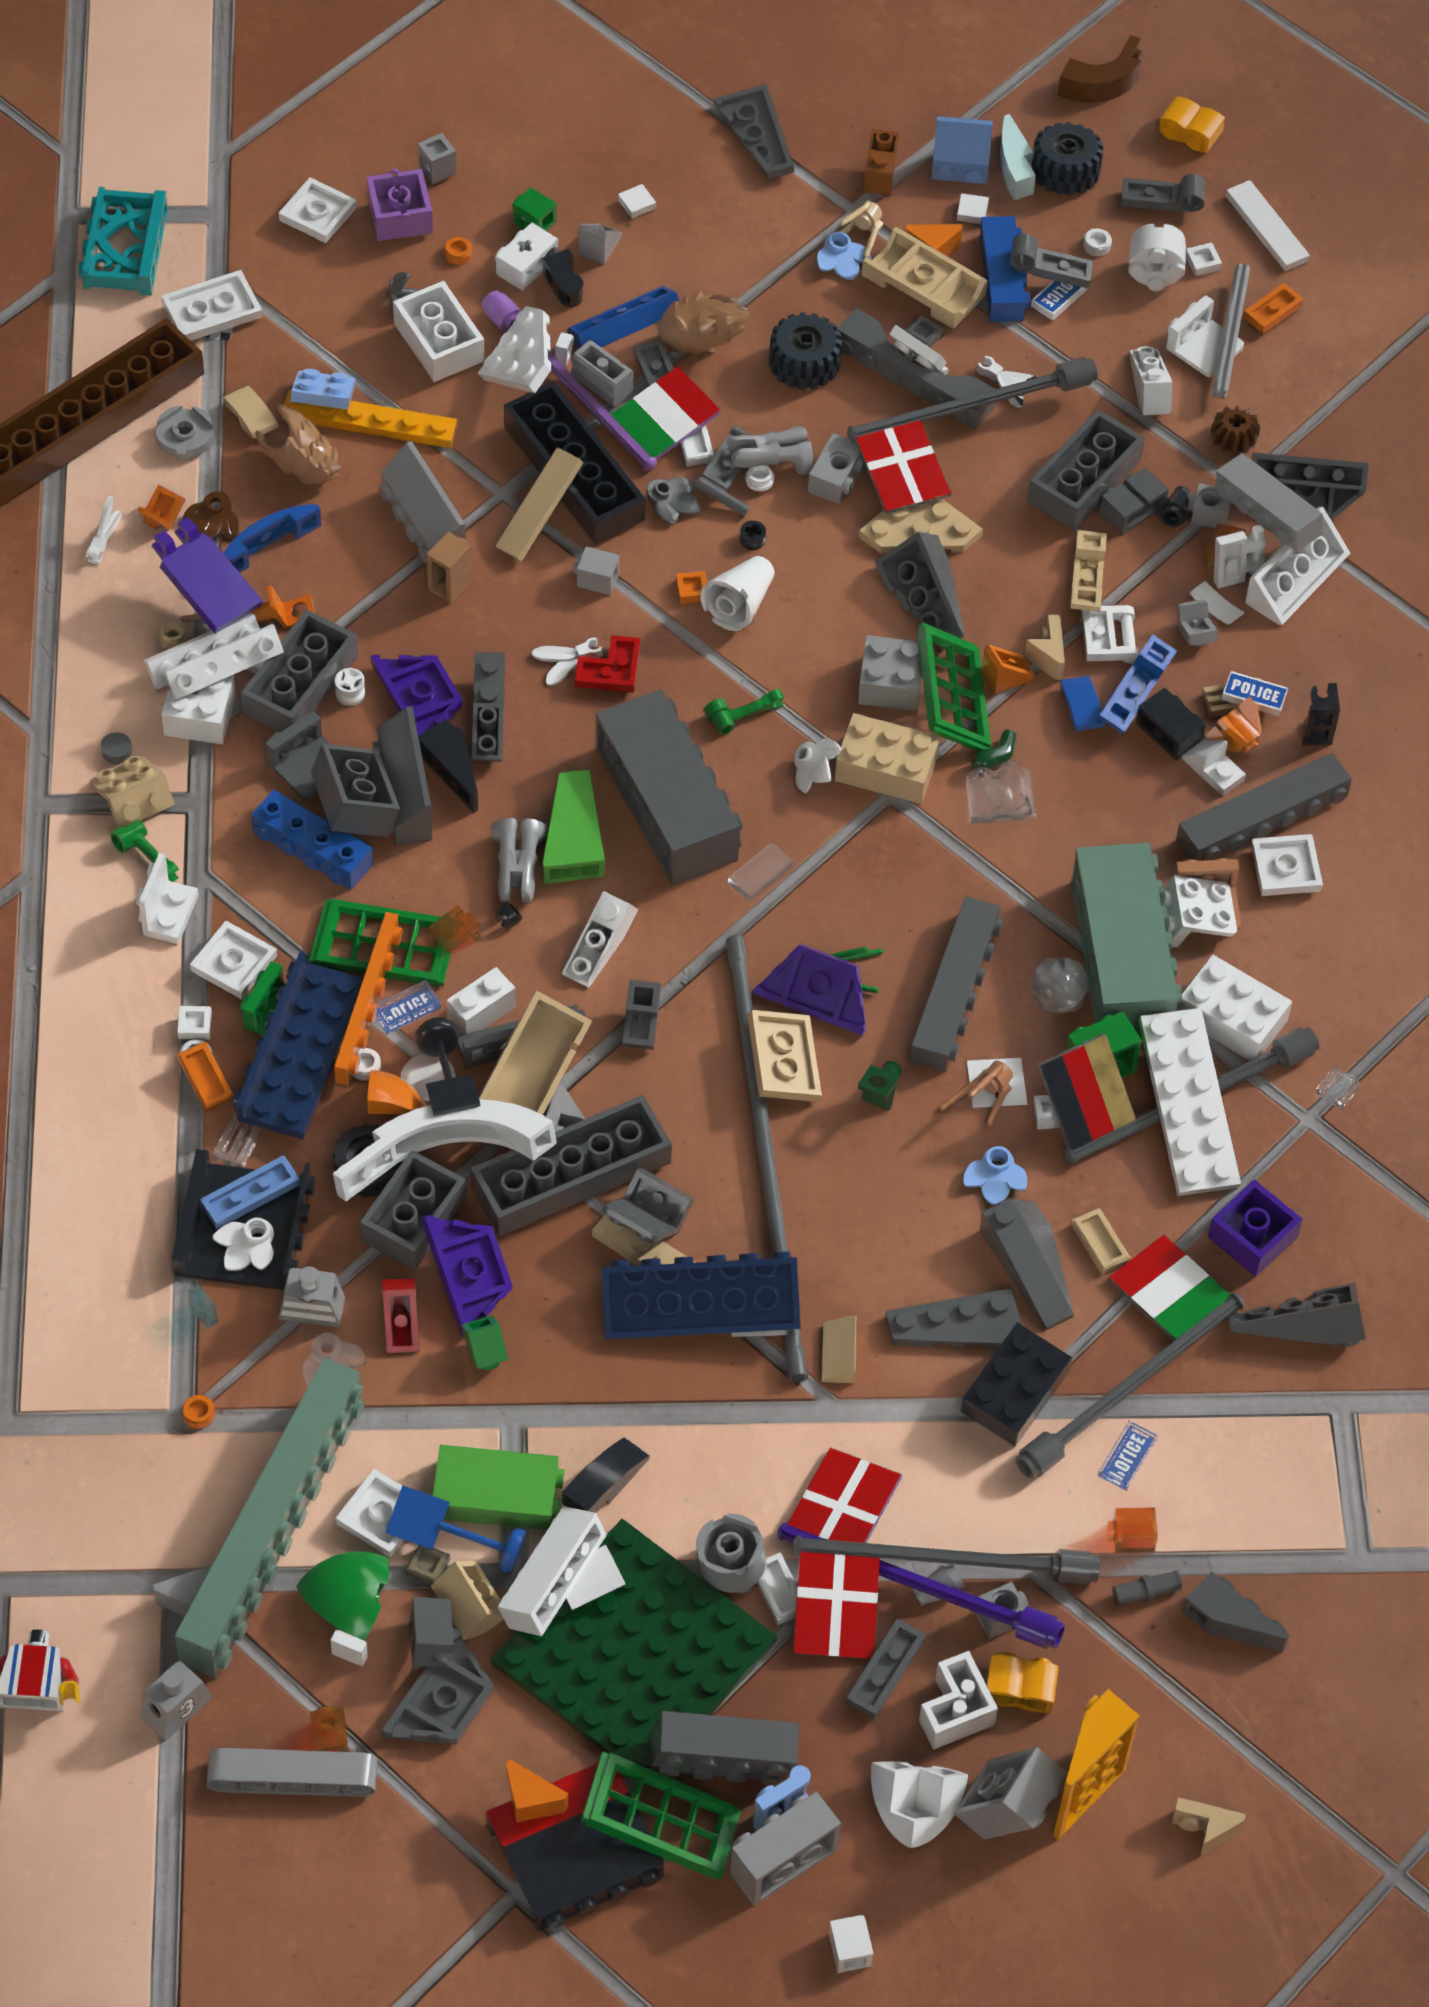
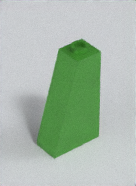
M570 770L559 773L543 859L544 884L605 877V857L590 770Z

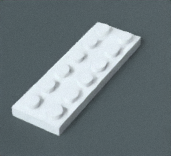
M1201 1008L1140 1016L1138 1022L1177 1196L1239 1188L1241 1180Z

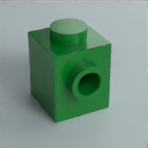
M532 187L523 194L518 195L513 201V222L522 230L529 224L534 223L547 231L557 222V203Z
M492 1315L461 1325L470 1361L477 1369L491 1370L501 1365L500 1362L509 1360L500 1324Z

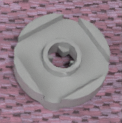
M182 406L172 407L158 418L156 428L157 443L165 453L175 456L178 461H188L191 457L206 451L213 444L212 419L204 410L192 406V410L183 409ZM185 429L186 431L190 429L191 431L189 434L182 435L179 430Z

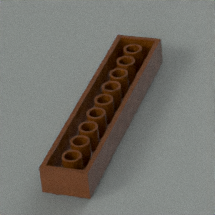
M165 318L0 423V506L204 375L202 351Z

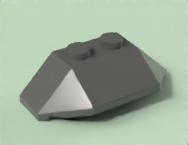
M1252 452V461L1317 509L1323 506L1331 520L1366 492L1369 463Z

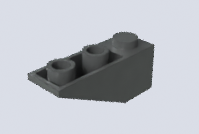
M1211 1572L1186 1597L1182 1612L1208 1634L1281 1653L1286 1649L1290 1635L1287 1634L1283 1625L1265 1616L1253 1600L1242 1597L1226 1578H1219L1215 1573Z

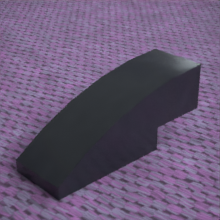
M623 1437L602 1452L562 1491V1504L566 1507L597 1513L605 1503L609 1505L650 1459V1455Z

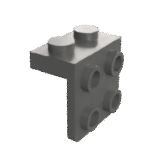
M312 711L305 717L296 719L291 726L282 732L273 734L265 742L267 764L304 800H308L318 793L311 775V769L321 745H331L322 736L321 718Z
M639 1168L636 1170L624 1197L606 1204L603 1211L610 1215L612 1222L620 1226H628L637 1231L636 1234L641 1239L654 1242L680 1231L695 1198L647 1170Z

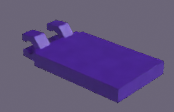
M188 517L178 522L177 526L179 528L175 530L176 536L182 542V545L176 548L174 540L165 530L155 536L156 542L152 543L151 547L162 560L159 568L214 634L261 607L263 600L209 535L199 534L197 527Z

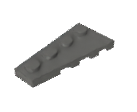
M766 84L713 99L716 109L768 180L795 172Z
M1011 1288L893 1309L885 1313L892 1345L935 1347L936 1344H952V1348L978 1345L985 1346V1349H998L1017 1322L1021 1324Z

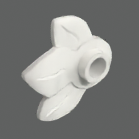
M825 738L817 743L807 741L798 747L794 755V763L797 767L795 781L798 789L807 793L813 782L825 783L831 781L828 760L833 759L841 752L842 749L837 742Z
M252 1218L246 1224L240 1222L228 1223L213 1235L215 1242L227 1247L224 1257L226 1270L239 1271L247 1268L251 1263L257 1269L263 1270L273 1259L274 1251L270 1244L274 1237L273 1227L262 1218ZM255 1233L263 1234L261 1237H252Z

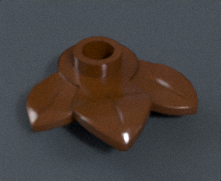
M222 492L209 493L202 502L192 504L184 513L183 519L188 517L197 527L199 534L209 535L212 540L219 533L230 540H234L239 534V517L231 510V502L228 496ZM214 502L221 503L219 508L211 507Z

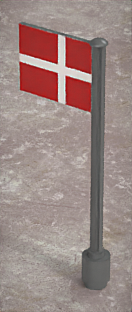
M1077 358L1057 364L1055 371L1049 375L860 426H849L847 436L851 442H856L884 512L889 514L951 496V491L921 422L1054 386L1060 387L1063 392L1091 385L1092 381L1097 380V368L1092 358Z
M798 1535L793 1542V1549L799 1555L793 1653L871 1659L873 1657L880 1558L1050 1572V1575H1055V1580L1058 1583L1089 1585L1090 1582H1097L1099 1579L1100 1557L1099 1555H1092L1091 1551L1058 1549L1056 1555H1052L1051 1558L809 1539L801 1538V1535Z

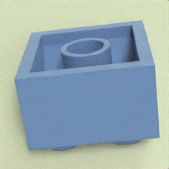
M937 116L931 179L987 184L993 121Z

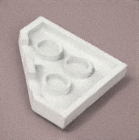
M525 306L518 313L510 329L501 337L500 343L495 350L486 358L478 374L485 381L536 393L551 371V362L548 360L547 355L551 351L550 335L547 333L546 327L550 325L549 316L541 309Z

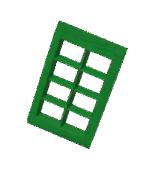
M922 622L918 625L917 635L928 729L933 734L978 752L989 749L991 739L979 648H977L976 644ZM932 644L945 649L946 660L933 654ZM954 653L967 658L968 669L955 664ZM935 665L948 670L949 681L936 677ZM957 674L969 679L971 690L958 686ZM938 687L950 691L952 703L939 698ZM959 695L972 700L973 712L960 706ZM940 708L953 713L954 724L941 719ZM962 717L975 722L976 733L963 728Z
M337 899L325 900L309 960L310 964L365 975L369 962L356 960L360 942L375 944L377 940L374 937L362 936L366 919L383 920L385 913L389 912L398 914V923L413 926L409 942H400L399 946L394 945V948L406 949L402 968L392 966L391 971L385 972L384 978L438 987V985L444 986L459 921H453L451 918ZM340 913L360 916L355 934L336 931ZM420 927L439 930L435 948L415 944ZM334 938L353 941L349 959L329 956ZM413 951L433 954L429 972L409 969Z
M602 1752L581 1821L585 1822L586 1826L712 1879L715 1877L721 1880L741 1810L731 1803L613 1753L607 1754ZM616 1772L636 1780L631 1798L611 1790ZM644 1784L664 1792L659 1810L639 1802ZM671 1795L691 1803L687 1822L666 1813ZM608 1798L629 1806L624 1824L603 1816ZM699 1807L719 1815L714 1833L694 1825ZM636 1809L656 1817L651 1836L631 1828ZM664 1821L684 1829L679 1848L659 1840ZM691 1833L712 1841L707 1860L687 1851Z

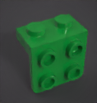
M271 961L265 971L261 970L256 977L253 991L251 994H246L240 1004L243 1028L263 1037L267 1031L265 1030L267 1017L270 1012L274 1013L277 1007L276 997L278 990L281 986H286L281 964Z

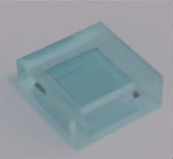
M197 1284L187 1290L189 1306L205 1327L209 1329L217 1324V1307L201 1286Z

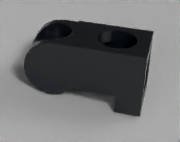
M569 249L544 257L543 276L560 303L566 307L580 305L583 301L584 282L579 275L573 272V256Z

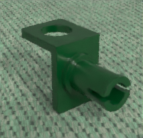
M895 1061L885 1062L882 1069L870 1065L858 1083V1089L863 1091L862 1100L890 1110L893 1105L899 1077L901 1076V1066Z

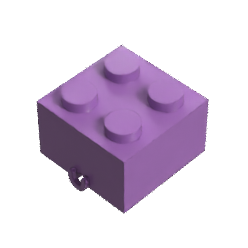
M391 169L388 174L367 177V197L377 241L433 233L432 208L422 169L399 172L398 169Z

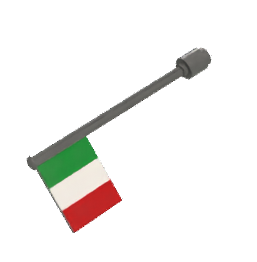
M1165 1234L1110 1275L1108 1281L1174 1342L1059 1432L1050 1434L1044 1431L1024 1446L1015 1459L1020 1471L1026 1477L1033 1478L1043 1475L1065 1457L1064 1449L1067 1443L1238 1309L1242 1310L1244 1308L1242 1297L1236 1293L1229 1294Z

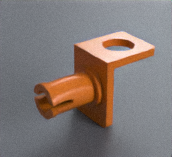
M269 585L266 587L269 598L268 602L262 603L261 607L251 612V614L255 615L258 624L275 618L286 630L292 628L300 618L292 616V611L296 606L306 605L307 610L315 613L310 594L283 603L273 587Z

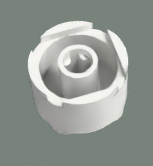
M1147 224L1138 228L1132 234L1130 242L1129 274L1139 283L1148 286L1152 291H1160L1164 286L1177 282L1185 274L1186 240L1184 234L1176 227L1163 224V228L1154 227V224Z

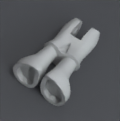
M793 426L788 430L776 433L770 431L763 435H739L728 438L726 441V448L729 454L732 455L731 462L734 467L749 468L770 464L778 465L779 462H793L795 470L800 475H809L813 468L812 445L810 441H807V431L803 426Z
M504 818L491 825L492 839L500 843V853L498 854L500 862L498 895L500 902L508 901L510 903L512 887L521 888L522 903H531L535 891V864L538 860L536 848L537 845L544 843L548 838L549 828L546 824L529 818L521 821V850H515L518 835V822L516 819Z

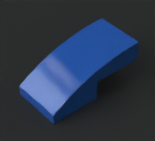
M1089 675L1060 680V691L1068 705V717L1075 731L1105 727V722L1098 718L1102 709Z

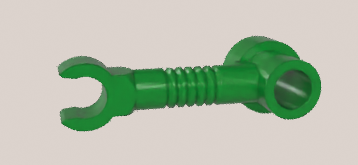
M774 689L763 695L761 699L732 710L724 699L719 698L709 702L703 711L708 721L715 725L718 733L725 735L735 728L733 722L763 710L769 711L781 708L783 706L781 700L785 699L780 689Z
M136 820L126 827L120 826L110 832L111 841L119 852L124 853L133 847H137L152 863H155L159 852L144 838L147 836V829L140 820ZM166 858L168 879L174 882L179 879L174 873L179 868L173 861Z

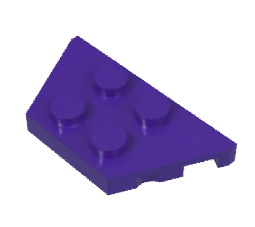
M380 655L371 656V664L397 710L400 712L406 707H413L418 736L445 719L449 721L462 707V698L437 655H422L420 657L399 655V659H381Z
M800 944L753 989L752 993L857 1034L864 1035L866 1033L859 966Z
M429 1215L422 1218L421 1221L460 1335L464 1337L461 1325L486 1317L495 1308V1305L513 1289L492 1226L470 1225L464 1221L436 1219L435 1216Z

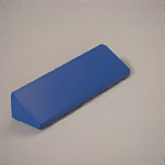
M665 286L658 287L569 327L567 333L573 335L574 342L578 348H581L590 340L600 347L606 346L661 320L668 307L674 301L679 302L677 292Z

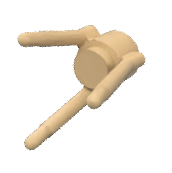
M868 200L860 208L840 221V226L848 224L840 231L846 234L855 226L861 230L872 229L864 258L869 257L878 231L883 226V222L880 221L882 217L881 208L876 203Z

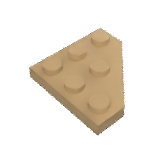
M940 499L885 514L883 510L859 530V538L880 554H886L914 534L924 532L938 535L943 548L951 549V553H963L982 537L983 529L949 503Z

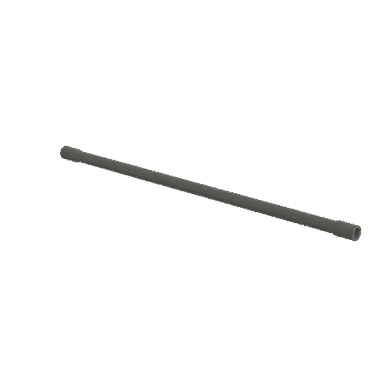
M733 935L726 939V947L732 971L772 1252H786L788 1247L766 1097H759L747 1018L753 1008L746 966L745 942L742 936ZM787 1330V1335H784L788 1379L793 1383L803 1382L808 1379L805 1353L802 1349L800 1330Z

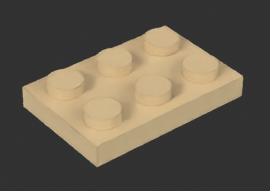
M751 1010L747 1018L759 1097L818 1102L822 1092L810 1015Z

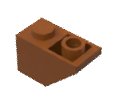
M872 129L865 167L863 193L891 196L900 132Z

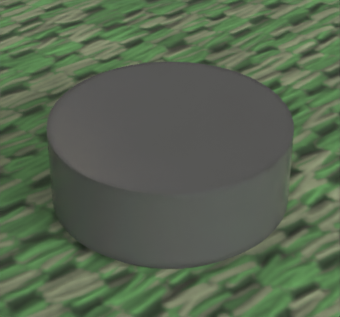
M118 732L106 735L101 742L102 756L111 763L124 762L132 753L129 737Z

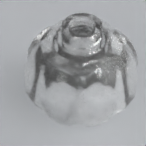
M1066 957L1048 958L1042 961L1035 969V975L1032 979L1034 1000L1039 1007L1047 1012H1074L1083 1005V997L1088 992L1087 973L1083 966L1074 959Z

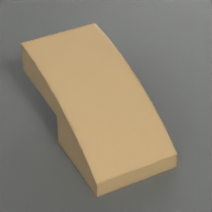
M246 386L223 397L226 407L238 417L241 428L253 439L257 437L256 430L265 434L279 427L271 411L250 386Z

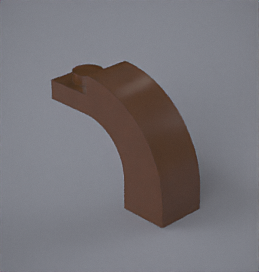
M1130 35L1121 54L1114 61L1107 64L1092 65L1070 58L1060 75L1058 96L1079 102L1095 103L1115 99L1129 91L1139 78L1142 51L1139 50L1141 38Z

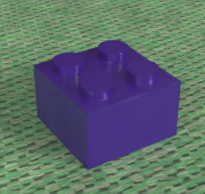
M1254 1179L1212 1218L1208 1238L1252 1275L1257 1277L1298 1238L1303 1219Z

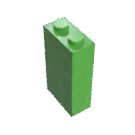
M440 1444L433 1496L450 1502L444 1520L548 1530L553 1518L555 1519L560 1512L561 1499H556L555 1497L556 1489H563L565 1469H559V1456Z

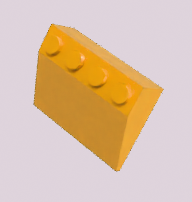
M1109 1689L1101 1697L1093 1696L1083 1709L1085 1715L1080 1722L1081 1730L1077 1736L1078 1740L1067 1775L1053 1835L1058 1840L1127 1769L1140 1715Z

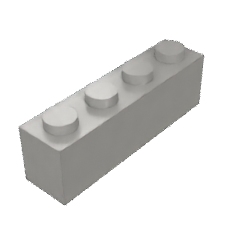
M1243 453L1216 470V489L1218 494L1222 498L1228 499L1243 514L1249 515L1265 530L1275 535L1282 544L1288 545L1298 552L1323 535V514Z

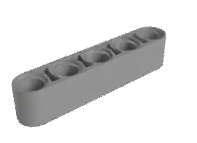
M216 1748L209 1752L206 1786L216 1792L367 1797L375 1793L377 1757L361 1752Z

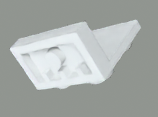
M159 853L155 863L151 862L148 867L145 888L141 887L136 897V905L140 908L138 922L142 923L143 936L179 945L199 896L198 888L169 881L166 855Z

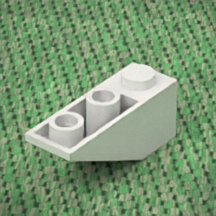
M1142 346L1138 350H1129L1137 401L1142 414H1171L1172 380L1158 349Z
M603 891L562 975L590 988L624 939L638 909Z

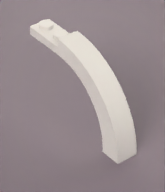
M479 1099L481 1104L479 1107L437 1116L433 1115L431 1105L415 1109L392 1119L372 1132L374 1143L333 1173L337 1196L344 1201L349 1200L393 1166L406 1159L411 1150L418 1153L428 1148L449 1143L484 1142L497 1144L520 1152L534 1161L557 1144L553 1121L526 1107L494 1100Z

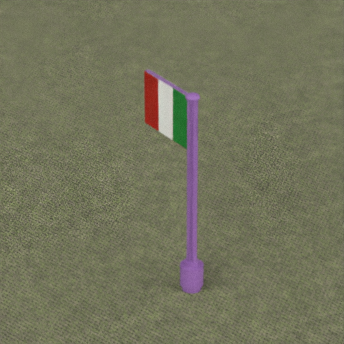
M499 291L490 292L482 301L485 315L502 332H507L510 329L518 313L521 311L505 293H500ZM551 352L547 353L548 360L551 362V372L642 465L643 471H651L656 466L657 459L721 414V409L679 366L609 414Z

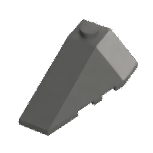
M918 532L875 560L885 587L890 593L898 597L903 603L904 609L907 612H911L919 621V624L923 622L959 638L966 635L949 560L938 535Z
M1009 1199L982 1212L979 1232L1044 1329L1048 1330L1073 1318L1074 1312L1052 1228L1034 1201Z
M1355 1283L1313 1291L1314 1298L1308 1300H1298L1296 1297L1285 1299L1280 1308L1274 1309L1273 1306L1265 1305L1229 1316L1231 1332L1330 1345L1340 1344L1345 1347L1356 1345L1360 1342L1359 1340L1366 1339Z

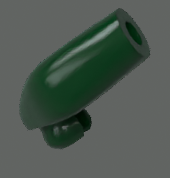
M1009 729L1004 730L996 747L979 751L975 754L972 760L973 769L977 772H984L985 770L1006 764L1013 757L1017 734Z

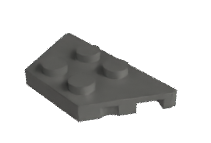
M453 1628V1652H436L433 1656L436 1658H447V1665L443 1667H426L383 1727L382 1736L385 1738L457 1745L494 1692L493 1683L487 1674L481 1670L478 1660L473 1652L469 1651L461 1639L460 1632L456 1628Z

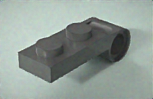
M1197 174L1185 175L1180 183L1123 178L1121 206L1196 212L1204 207L1206 182L1202 176Z
M1019 234L1013 239L1010 265L1017 271L1032 274L1036 277L1088 289L1091 281L1093 261L1038 248V241L1034 236Z

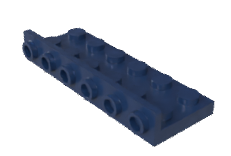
M299 952L296 961H291L286 974L288 981L285 987L281 986L278 990L276 1010L274 1013L270 1012L265 1024L266 1034L264 1038H259L254 1053L256 1058L253 1064L249 1063L244 1074L245 1084L242 1090H237L233 1101V1108L237 1110L239 1122L304 1140L338 1057L364 978L307 963L306 954Z
M786 1251L772 1252L769 1259H758V1253L739 1254V1260L726 1261V1255L706 1256L707 1262L695 1263L693 1257L674 1258V1264H661V1259H642V1265L629 1266V1260L609 1261L610 1267L602 1268L605 1339L801 1329L798 1258L791 1257V1252Z

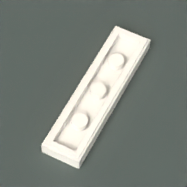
M1250 180L1227 189L1226 198L1285 272L1309 262V253Z

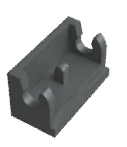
M413 1597L409 1621L412 1669H419V1666L443 1667L447 1665V1658H436L432 1655L436 1652H453L454 1641L450 1599Z

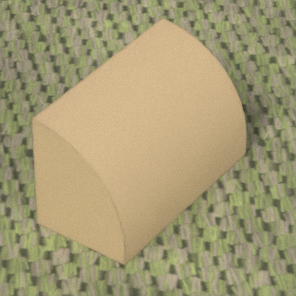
M476 1560L454 1561L431 1585L437 1598L450 1599L452 1622L460 1632L463 1640L477 1637L489 1631L504 1619L498 1609L501 1600Z

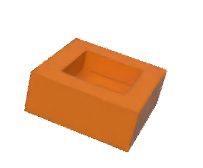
M705 571L676 573L680 604L701 602V590L707 583Z

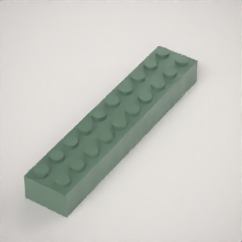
M323 1358L175 1634L178 1660L188 1668L216 1679L220 1670H225L230 1664L233 1656L232 1647L236 1640L241 1641L247 1631L248 1622L246 1621L250 1613L257 1612L263 1599V1594L261 1593L266 1583L270 1585L277 1574L278 1566L276 1564L281 1556L285 1557L288 1554L293 1541L291 1536L295 1528L300 1529L306 1519L307 1510L305 1509L310 1500L315 1501L322 1487L320 1481L325 1473L329 1474L333 1469L336 1461L335 1453L339 1446L343 1447L346 1444L351 1431L349 1428L353 1419L358 1420L362 1414L365 1401H362L364 1386L361 1385L359 1371Z

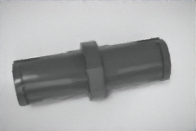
M1177 1570L1151 1577L1143 1575L1140 1576L1139 1580L1113 1586L1112 1594L1117 1606L1144 1599L1146 1602L1154 1601L1156 1596L1181 1591L1182 1581Z

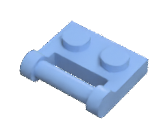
M799 1765L795 1766L790 1772V1778L776 1787L774 1785L767 1786L758 1793L757 1799H755L753 1827L756 1831L762 1828L761 1825L767 1818L774 1814L782 1815L790 1809V1805L797 1798L803 1795L807 1796L805 1790L809 1785L811 1777L808 1768Z

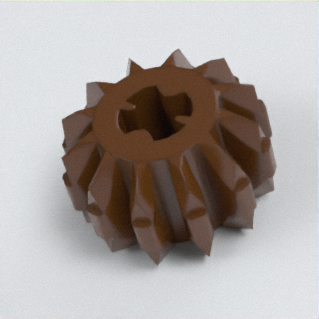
M1238 405L1234 410L1226 406L1223 412H1217L1214 422L1211 425V435L1213 436L1214 444L1221 445L1222 451L1230 449L1233 455L1237 450L1246 453L1249 447L1254 448V445L1257 443V438L1260 434V424H1258L1257 415H1250L1249 408L1242 411Z

